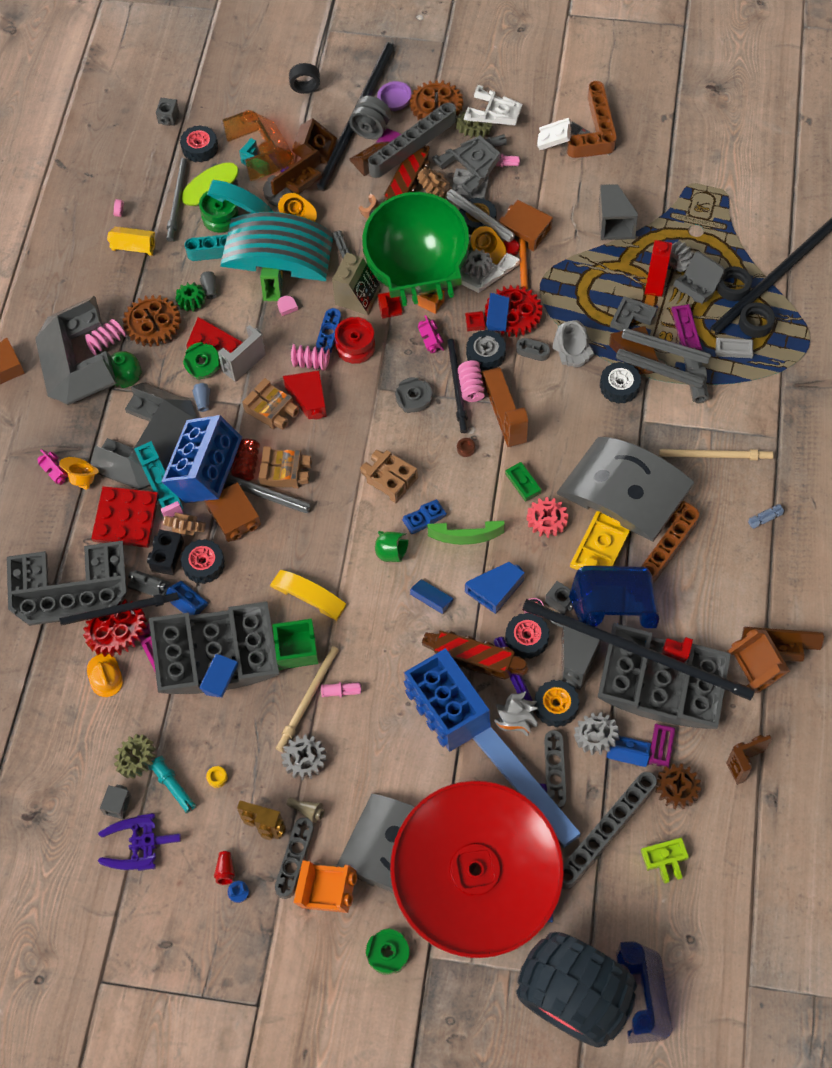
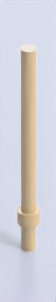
M659 449V457L747 458L757 461L758 459H773V452L758 451V449H750V451Z
M331 647L289 725L285 726L281 734L283 736L276 746V750L283 752V747L287 745L290 739H293L296 733L295 729L337 655L338 648Z

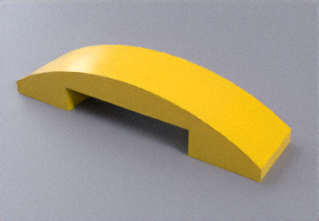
M280 570L270 584V587L285 595L289 593L318 608L320 613L336 621L347 606L345 602L328 590L291 572Z

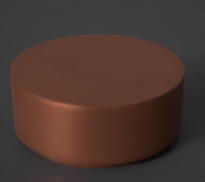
M470 438L460 439L457 443L458 454L463 457L472 456L475 452V442Z

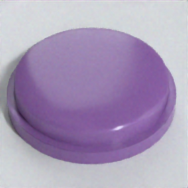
M393 81L386 83L379 89L377 98L385 102L391 111H399L409 104L412 93L407 84Z

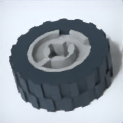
M480 330L477 333H473L466 344L467 360L478 361L480 363L479 368L482 371L501 366L506 356V342H504V338L499 333H495V331Z

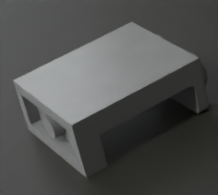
M250 325L246 327L248 339L232 353H229L224 348L218 352L223 373L235 382L266 355L262 333Z

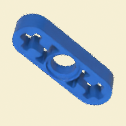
M331 308L325 313L316 342L317 352H320L321 347L325 344V340L327 341V346L324 348V353H327L328 349H330V353L333 351L335 329L341 322V313L338 309ZM333 316H336V317H334V319H333V323H331V319H330V318H332ZM327 329H332L334 331L330 335L324 333V331Z

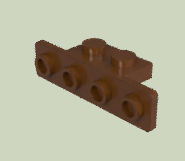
M314 150L271 180L272 194L277 195L285 188L300 194L322 178L321 172L314 169L320 165L319 150Z
M743 627L741 640L747 637L746 634L753 629L766 630L783 660L803 662L805 656L804 649H822L824 633Z

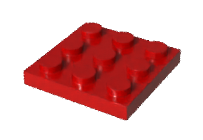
M102 486L91 540L101 543L123 541V544L127 546L149 548L159 498L158 492Z

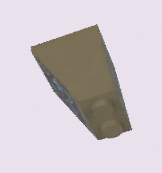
M346 252L332 279L335 305L368 315L381 290V285L363 257Z

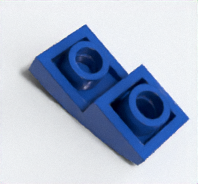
M436 499L421 505L420 510L403 516L402 521L412 535L427 528V524H434L445 517L446 512Z

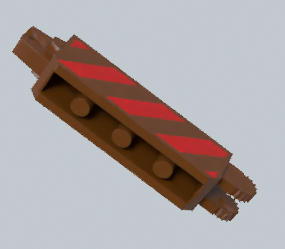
M423 146L401 162L384 193L385 201L396 195L416 192L420 181L417 179L419 172L424 167L428 169L430 166V161H428L430 146Z
M440 630L439 634L426 632L422 639V645L433 650L435 654L446 648L459 667L503 680L510 678L511 674L524 676L528 673L525 659L516 657L515 652L508 647H496L490 642H479L470 636H458L452 631L444 632Z

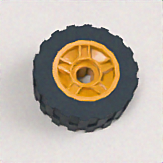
M551 680L540 686L538 692L536 691L534 701H537L534 706L538 707V709L534 711H536V716L540 718L542 723H546L550 727H563L571 723L573 718L575 719L579 708V699L575 688L570 686L569 683L562 682V680ZM554 701H557V703L560 705L554 706L553 703Z

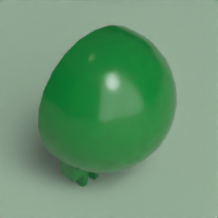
M408 192L391 197L381 203L371 213L365 223L362 234L363 254L371 272L389 289L390 298L401 296L402 305L407 306L405 295H411L413 303L418 304V295L437 292L438 299L442 300L443 292L441 289L448 288V296L450 298L454 297L452 287L462 285L460 271L466 262L470 244L468 227L459 210L449 201L437 195L424 192Z

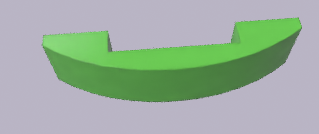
M485 521V528L447 530V523L427 524L428 536L449 544H477L492 540L503 534L505 523L504 521Z

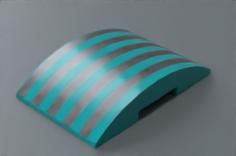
M278 212L245 214L231 219L220 267L256 272L258 266L291 271V277L326 282L334 235L328 229L311 220L291 214Z

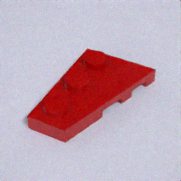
M198 317L186 346L188 349L191 345L200 342L212 345L217 352L224 348L229 353H232L243 342Z

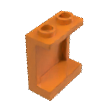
M302 861L293 903L303 909L349 913V908L353 903L352 892L357 882V871L350 865L333 867L315 865L310 861Z

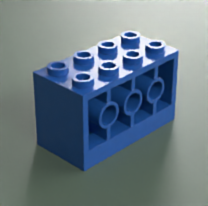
M221 415L186 420L162 483L185 503L219 499L242 436Z
M446 648L404 672L405 681L403 682L407 688L405 692L410 700L414 699L417 704L416 709L418 713L426 717L429 729L432 732L435 730L438 735V742L442 747L446 746L449 752L491 727L490 710Z

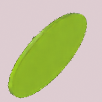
M222 163L205 170L186 186L181 196L182 202L187 206L199 205L201 196L209 190L212 180L233 184L239 173L238 167L233 163Z

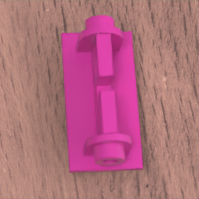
M425 315L426 321H420L418 329L424 339L427 351L435 353L438 348L444 351L442 346L444 341L436 331L438 329L437 324L433 319L430 320Z
M41 449L40 451L44 455L38 457V464L46 473L53 469L48 475L56 484H64L68 473L60 467L59 457L52 451L47 452Z

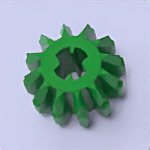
M187 282L185 286L180 285V289L176 290L175 299L181 309H185L186 312L191 309L194 312L195 308L201 309V305L205 304L206 295L201 285H197L195 282L192 284Z

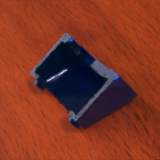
M583 566L577 570L569 598L579 621L596 627L602 623L605 615L640 616L641 626L644 628H657L660 617L653 577L648 568Z
M621 942L616 952L617 963L626 966L632 975L641 974L646 1010L638 1011L632 1018V1030L627 1031L628 1044L666 1040L672 1032V1023L661 956L657 951L638 942Z

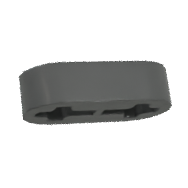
M521 338L516 344L517 353L523 357L538 361H545L549 357L550 348L543 342Z

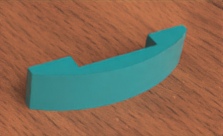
M212 180L207 195L220 202L227 200L250 213L274 212L263 200L241 187L219 180Z
M152 441L134 448L153 492H158L159 494L158 502L161 508L178 501L183 510L184 508L178 496L162 483L165 470Z

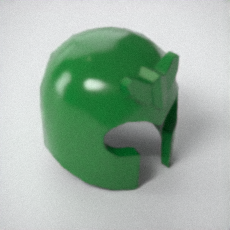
M378 531L379 536L375 541L377 557L384 562H402V558L407 552L409 540L400 538L407 533Z

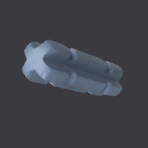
M780 504L773 506V509L769 508L757 514L758 516L749 518L748 524L751 528H756L759 524L762 525L775 519V516L783 515L784 509Z

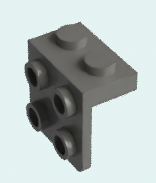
M697 251L694 253L685 274L675 280L674 286L680 292L692 297L694 301L703 304L713 297L725 272V268Z

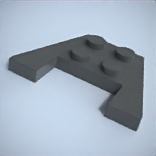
M481 136L460 144L461 147L454 150L448 149L441 156L435 155L432 157L433 162L441 169H444L456 159L473 174L461 184L462 189L471 197L501 159V154Z

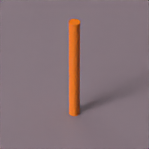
M519 238L521 289L526 287L527 290L526 241Z

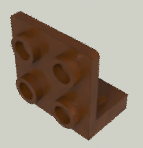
M759 735L753 738L750 743L745 744L741 742L733 747L726 764L737 785L745 782L752 769L750 757L766 751L772 740L771 735L765 737Z

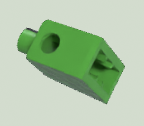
M262 267L260 280L263 301H278L282 295V270ZM271 281H274L273 287L269 285Z

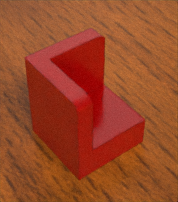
M389 292L378 294V305L382 319L402 315L400 297L390 298Z
M685 637L681 643L667 638L662 654L685 663L689 657L693 639Z

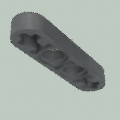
M552 730L546 733L544 739L547 794L551 799H554V790H558V798L562 800L556 805L562 809L566 803L563 737L560 732ZM551 737L559 740L556 741V750H552V742L548 741L551 740ZM553 755L558 756L560 763L552 765L549 762V757ZM558 775L562 781L560 784L554 785L550 782V777Z
M300 818L296 821L275 883L276 894L282 899H288L293 896L297 886L302 861L305 860L314 832L313 824L308 818ZM304 824H307L309 830L304 831V839L299 838L301 835L299 826L303 827ZM295 843H301L304 848L302 852L294 853L292 846ZM295 863L297 870L294 873L286 872L287 864ZM283 875L289 878L288 887L290 890H286L285 893H282L280 886H284L286 879L282 878Z

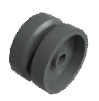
M363 96L359 99L350 116V126L358 135L364 138L378 139L382 136L392 116L391 110L385 102L377 97Z

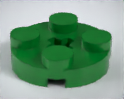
M195 343L185 352L186 355L183 358L184 367L191 376L198 380L211 377L220 368L218 352L210 344ZM198 358H206L205 363L197 364L199 362Z
M383 929L368 940L366 956L369 965L376 972L384 975L399 973L408 962L409 946L400 932L393 929ZM387 946H390L391 951L394 952L389 957H385V954L382 953V949H386Z

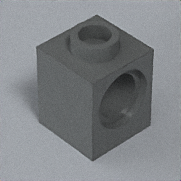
M160 98L156 110L158 124L174 126L179 113L177 100Z
M556 581L546 594L545 603L565 615L568 610L572 611L576 606L577 593ZM559 597H564V598H566L567 600H566V601H560L558 598H559Z
M116 784L114 787L108 785L100 810L104 815L124 820L132 796L125 786Z

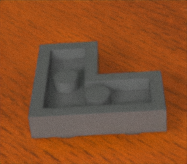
M624 296L611 321L610 327L623 331L624 328L629 329L633 320L651 325L657 308Z

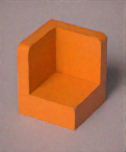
M441 289L443 292L442 300L438 299L437 292L434 294L418 295L417 305L436 314L445 301L444 290Z

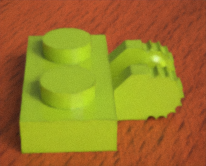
M682 837L641 848V854L647 871L659 868L664 884L669 883L670 879L665 867L672 864L675 878L677 880L682 879L678 862L688 860L689 858Z

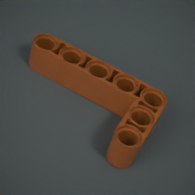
M592 81L589 84L588 102L596 133L579 134L570 137L567 154L572 158L613 153L615 150L616 133L604 85L600 81Z
M497 367L482 371V380L507 447L526 443L528 416L524 407L516 409L501 368Z
M684 500L669 519L673 524L640 568L638 580L644 586H651L656 582L696 527L699 511ZM666 544H669V545H671V546H673V547L669 548V547H667V546H665V545H666ZM659 558L662 562H658L655 559ZM644 573H651L652 576H647Z

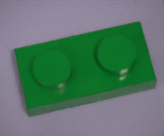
M522 462L505 470V475L525 502L541 494L542 489Z

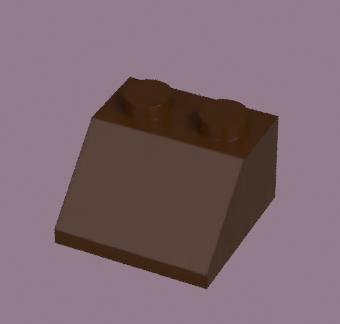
M312 118L300 125L291 151L302 159L317 149L320 153V163L327 164L337 137Z

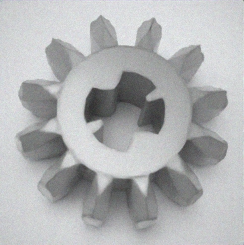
M678 241L672 244L669 267L672 266L674 271H685L693 257L694 252L690 250V247L686 246L685 242Z
M476 248L474 252L469 250L463 266L465 274H470L471 278L476 276L479 279L480 275L485 277L487 273H490L492 260L489 253H485L484 249L478 251Z

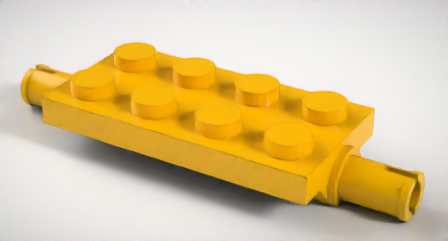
M596 511L570 563L571 568L581 572L575 582V586L580 588L582 583V590H586L591 577L606 582L630 533V530L620 526L619 521L599 511Z

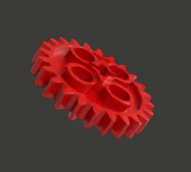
M512 285L509 286V289L503 286V291L496 289V294L510 298L506 331H501V335L508 332V337L512 333L516 337H518V333L524 336L525 331L531 333L532 328H537V323L540 324V319L542 318L543 308L541 300L537 299V294L532 295V290L526 292V287H523L521 290L519 285L515 289H513ZM487 298V304H485V316L488 314L489 298Z
M124 599V601L122 603L119 602L118 605L128 603V601ZM141 608L94 618L86 621L88 626L83 628L86 632L83 636L92 652L95 651L97 655L102 653L106 657L109 653L113 657L115 652L121 655L122 650L129 652V646L135 648V641L141 642L139 635H145L143 629L147 628L145 624L147 619Z

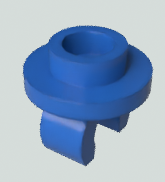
M235 881L228 887V897L231 901L241 903L247 899L249 888L246 883Z

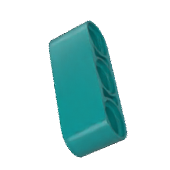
M227 234L196 237L186 240L184 246L188 259L191 261L221 259Z

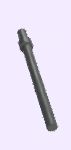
M182 158L180 161L171 216L167 222L168 232L166 240L169 242L173 241L174 232L178 226L176 221L187 166L186 158Z

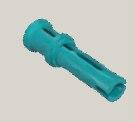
M163 756L152 760L153 765H148V769L154 771L160 784H165L184 812H191L187 804L192 810L196 807V804L174 777V770L169 769L164 762L165 758Z

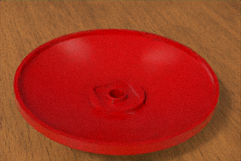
M486 781L459 782L443 787L428 795L412 809L404 820L392 848L390 861L391 885L396 902L404 918L417 934L428 943L447 953L461 957H495L526 944L550 919L562 889V852L550 822L542 811L524 795L497 783ZM473 863H477L481 867V872L477 876L472 875L469 871V867Z

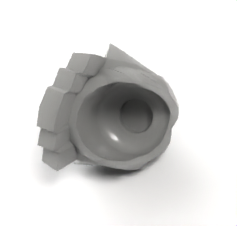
M567 321L558 326L552 349L559 352L562 365L581 367L594 355L589 345L590 338L587 330L580 321Z

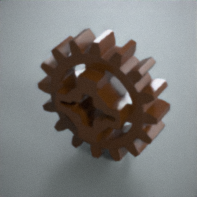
M673 763L671 769L665 766L663 769L664 773L659 772L657 776L659 779H656V785L659 787L656 788L655 792L661 793L659 800L665 799V806L671 803L673 804V809H676L677 805L685 809L686 803L691 807L693 800L697 801L699 796L696 793L701 792V788L698 787L701 780H695L697 772L691 774L690 766L687 769H683V764L681 763L679 768H676ZM679 780V784H680L679 786H680L681 789H679V792L677 793V785H676V784H677V781Z

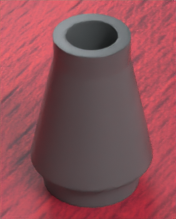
M211 271L202 273L199 280L205 291L206 298H216L217 277Z

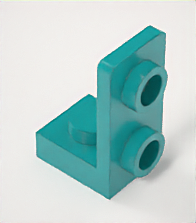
M250 138L239 151L241 163L268 176L270 174L269 163L256 157L258 153L257 142Z

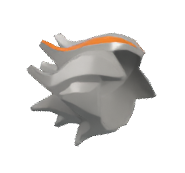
M526 691L521 694H511L507 698L505 705L496 704L500 715L498 719L494 720L496 725L502 730L521 731L526 736H529L531 732L530 724L535 727L538 725L533 710L538 709V707L534 706L537 701L523 699Z

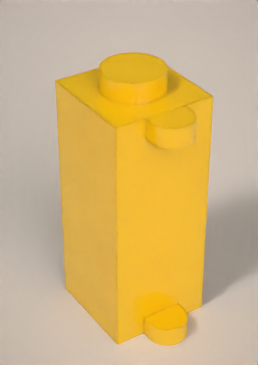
M115 226L108 232L107 240L110 242L112 251L120 249L148 253L149 256H153L155 231Z

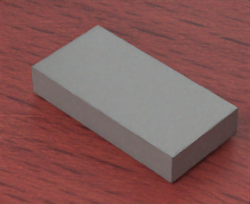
M716 338V356L752 358L753 340Z

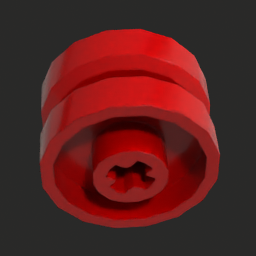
M349 317L337 325L335 329V342L339 357L351 364H359L372 357L375 351V339L371 323L360 317Z

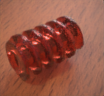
M241 439L232 464L231 473L233 476L247 481L254 479L253 474L257 466L255 461L258 459L257 454L260 447L258 441L254 439Z

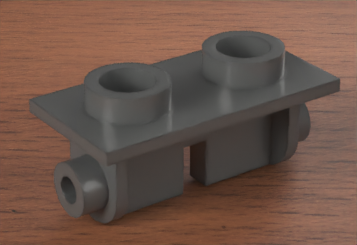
M137 570L134 572L130 571L128 578L131 580L127 587L151 596L165 595L170 585L168 581Z

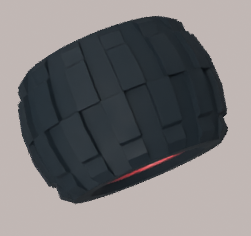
M551 932L547 934L545 939H541L535 945L523 963L517 981L519 987L516 990V994L524 1006L563 1032L597 1048L607 1046L609 1040H614L622 1031L633 1011L636 999L634 992L637 988V983L628 970L594 947L561 932Z

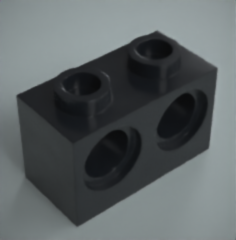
M159 529L158 535L154 536L152 553L150 552L147 557V564H149L152 572L174 576L184 545L182 534Z

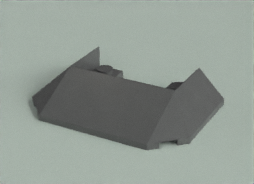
M95 296L47 317L35 338L47 396L67 405L116 384L110 354L107 351L78 364L75 359L71 340L103 326Z
M140 383L131 387L133 396L125 411L128 414L149 421V424L134 448L152 441L166 472L186 420L197 419V415L191 400L146 383ZM108 438L102 447L95 445L91 465L99 470V475L137 490L147 488L146 486L150 485L134 448Z
M123 541L84 546L86 581L48 586L46 551L7 556L8 610L31 626L60 622L59 618L118 605L127 595Z

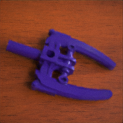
M154 813L138 815L134 818L118 821L101 830L98 835L103 838L118 831L132 829L133 835L129 838V842L132 844L129 845V849L132 850L133 855L128 860L101 857L98 859V862L103 866L118 870L138 869V871L156 869V865L153 863L156 859V853L153 854V850L157 849V845L181 842V834L156 836L153 833V829L156 828V825L153 823ZM139 828H143L141 836L138 835ZM139 849L144 851V857L139 858Z

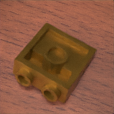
M239 801L237 810L244 824L252 827L256 825L258 833L261 834L260 836L267 840L279 839V837L282 838L284 836L286 826L280 811Z

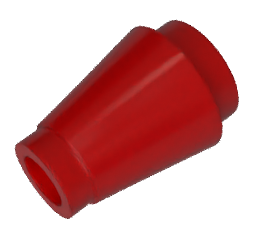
M228 851L220 852L217 860L214 878L219 885H229L235 878L231 853Z

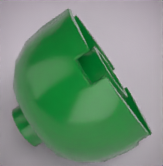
M119 351L110 355L116 384L113 386L117 385L121 388H127L139 381L142 369L135 355L127 351Z

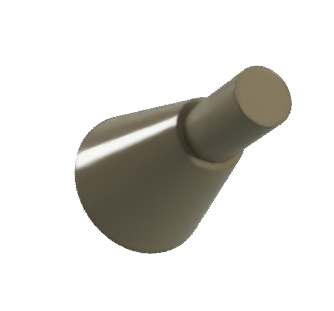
M293 798L287 800L288 806L297 809L313 823H316L318 820L320 821L324 816L325 810L322 803L300 802Z

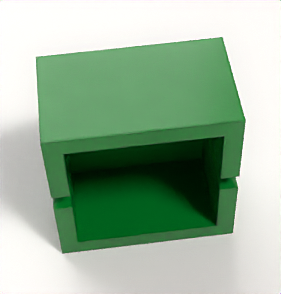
M312 619L272 624L279 670L318 664Z

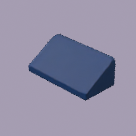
M490 293L486 322L488 331H506L509 297Z
M422 579L410 589V595L441 614L446 611L454 598Z
M182 581L168 587L166 595L178 593L179 600L171 601L170 603L182 613L189 612V616L200 614L209 604Z
M215 654L200 685V689L207 696L222 698L239 663L222 655Z
M619 736V740H615L616 746H609L610 752H607L606 755L608 759L642 767L647 766L651 743Z

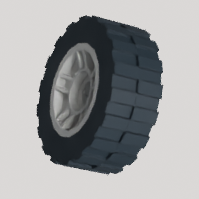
M618 362L608 365L602 371L600 379L601 393L606 399L617 404L632 401L633 398L637 397V393L640 390L641 375L638 373L639 371L628 363Z

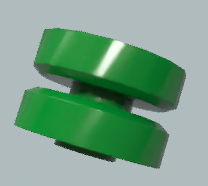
M208 191L205 192L199 200V208L204 226L212 232H227L231 219L239 216L238 206L227 200L220 202L207 195Z

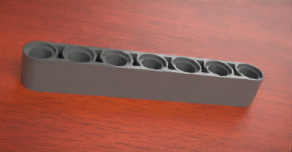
M453 103L441 105L371 155L368 159L370 176L373 178L382 177L456 123V106Z
M642 772L563 864V874L569 873L573 877L571 881L563 880V889H570L579 881L652 794L656 785V777L652 773ZM641 781H648L651 786L644 787ZM635 796L638 802H631L628 797ZM622 811L625 817L619 818L615 815V812ZM608 826L612 829V832L607 834L602 831V827ZM596 842L599 848L592 849L588 843ZM582 857L585 859L586 864L579 865L575 862V859Z

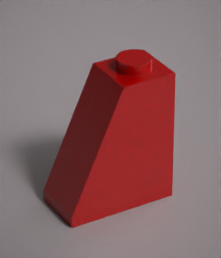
M654 240L645 294L662 297L672 243Z
M319 370L283 376L286 391L292 396L308 420L327 417Z

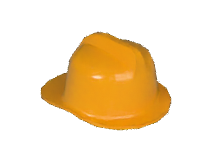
M287 193L280 198L278 203L280 213L303 217L313 222L316 221L317 212L315 207L300 195Z
M481 226L472 233L470 244L475 251L476 248L478 251L484 249L485 253H489L492 263L499 264L506 254V248L497 233L488 226Z
M66 457L59 461L60 467L68 473L69 482L85 490L90 488L95 475L99 473L97 468L77 457Z
M99 654L88 662L87 675L94 693L101 697H111L117 694L122 687L123 679L116 659L109 654L106 657Z

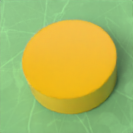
M214 766L208 770L206 778L210 786L220 788L226 784L228 775L223 767Z

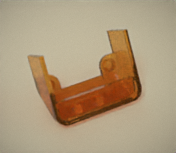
M251 110L222 119L228 142L256 131L260 132L265 141L259 145V155L245 159L250 181L286 169L294 164V155L273 121Z

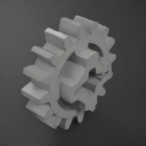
M601 712L598 716L591 713L590 718L585 715V721H578L579 727L574 728L576 733L574 737L578 747H582L585 753L590 750L591 755H594L595 751L602 755V750L604 749L610 752L609 746L615 747V740H619V729L615 719L611 720L610 715L603 717Z
M305 734L303 739L296 736L295 742L289 740L290 746H284L283 748L286 753L281 754L282 759H284L282 762L283 767H287L286 772L288 774L293 772V778L300 775L301 780H304L306 775L312 779V773L319 775L318 768L324 769L325 767L321 761H326V755H323L326 752L325 748L321 747V741L315 743L314 736L308 740ZM313 749H315L318 754L317 758L315 757V755L312 754ZM291 757H292L294 760H296V761H295V765H293V764L291 763V761H290V758H291Z

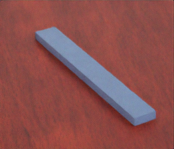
M491 727L473 738L513 788L542 811L554 829L557 839L563 848L580 836L581 833Z

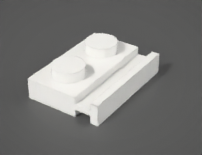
M567 118L540 127L539 130L541 132L538 136L537 147L543 150L570 141V124H572V121Z

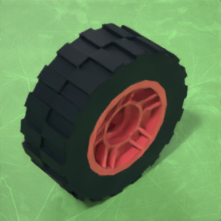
M199 125L188 128L180 137L182 153L189 161L201 163L209 161V159H212L217 154L218 142L216 134L207 126Z
M207 539L191 542L181 554L183 571L195 583L206 584L207 582H213V580L219 578V575L223 573V568H225V559L219 545Z
M521 613L509 621L506 627L505 640L508 647L515 652L517 657L532 659L533 657L540 656L548 646L549 628L547 623L543 621V618L529 613ZM524 634H527L528 636H531V637H530V638H525V637H524Z

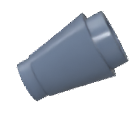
M205 383L196 384L192 392L198 411H208L210 388Z

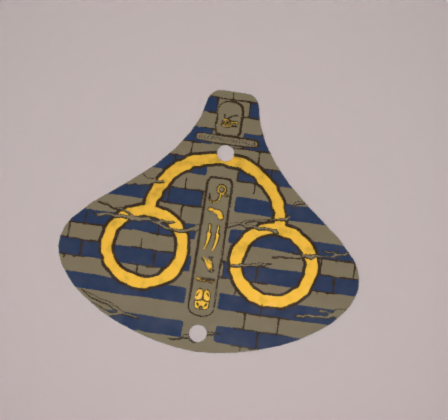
M697 183L687 185L678 200L663 215L636 231L635 239L614 240L573 255L552 266L540 282L541 301L551 319L558 326L567 321H580L587 330L590 338L589 345L593 353L610 363H626L616 359L617 353L609 346L610 334L620 332L617 329L611 328L610 324L624 296L657 308L651 325L633 320L629 329L645 326L648 335L680 344L671 309L673 306L690 305L702 346L701 351L711 354L709 363H702L707 372L706 385L742 383L780 373L797 363L805 355L810 344V332L807 324L795 307L774 285L753 302L769 306L775 315L772 330L768 335L760 338L750 337L741 331L739 327L740 315L718 335L711 333V326L739 301L724 299L718 293L717 288L713 297L703 304L694 301L692 297L680 292L674 286L675 280L683 276L686 270L682 272L674 271L672 266L669 267V263L662 297L645 294L654 240L670 242L672 244L678 241L685 242L692 252L696 253L699 251L725 269L736 266L747 270L752 278L750 291L766 277L741 245L729 215V196L727 192L720 188ZM693 225H699L703 228L704 233L700 237H694L689 234L688 229ZM736 278L724 280V284L730 289L738 290L745 286L742 281ZM751 314L746 317L747 321L754 326H764L767 324V320L761 315ZM716 338L753 340V357L716 356ZM654 348L657 358L663 360L666 365L685 371L684 357ZM654 372L641 375L653 380L685 384Z

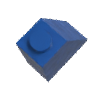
M507 562L465 583V593L496 614L523 583L525 572L520 566Z

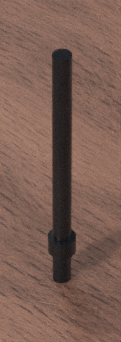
M449 339L447 342L457 405L456 418L459 422L460 432L467 433L466 420L468 417L462 398L455 340Z
M178 593L153 595V598L59 618L60 625L153 605L156 607L162 606L164 603L179 600Z

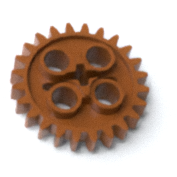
M429 80L428 85L423 82V87L417 86V90H413V94H411L410 106L413 116H417V120H421L435 110L436 92L438 93V107L445 103H453L456 106V115L458 116L460 111L463 110V99L460 89H456V85L450 87V82L444 84V80L441 83H438V80H435V83Z
M154 295L151 296V299L145 296L143 301L138 298L139 303L132 302L133 307H127L128 312H124L125 318L122 319L126 335L130 337V340H135L136 344L142 342V345L145 346L149 343L150 347H152L153 343H156L159 346L160 341L166 343V338L172 340L171 334L177 335L176 329H180L181 316L177 305L174 306L173 301L169 302L167 297L162 300L161 295L157 299H155ZM145 310L148 311V313L150 314L151 319L148 318V315H147V313L145 312ZM152 321L156 324V327L159 331H156Z

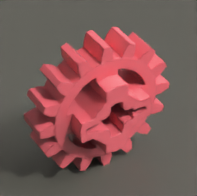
M548 497L545 498V501L539 498L538 504L532 502L531 508H528V527H533V533L539 531L540 537L543 533L546 534L547 538H549L551 533L557 536V531L562 533L564 527L567 526V508H561L562 502L555 503L556 498H553L552 501H549Z

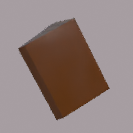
M390 142L375 143L349 158V160L365 177L369 174V157Z

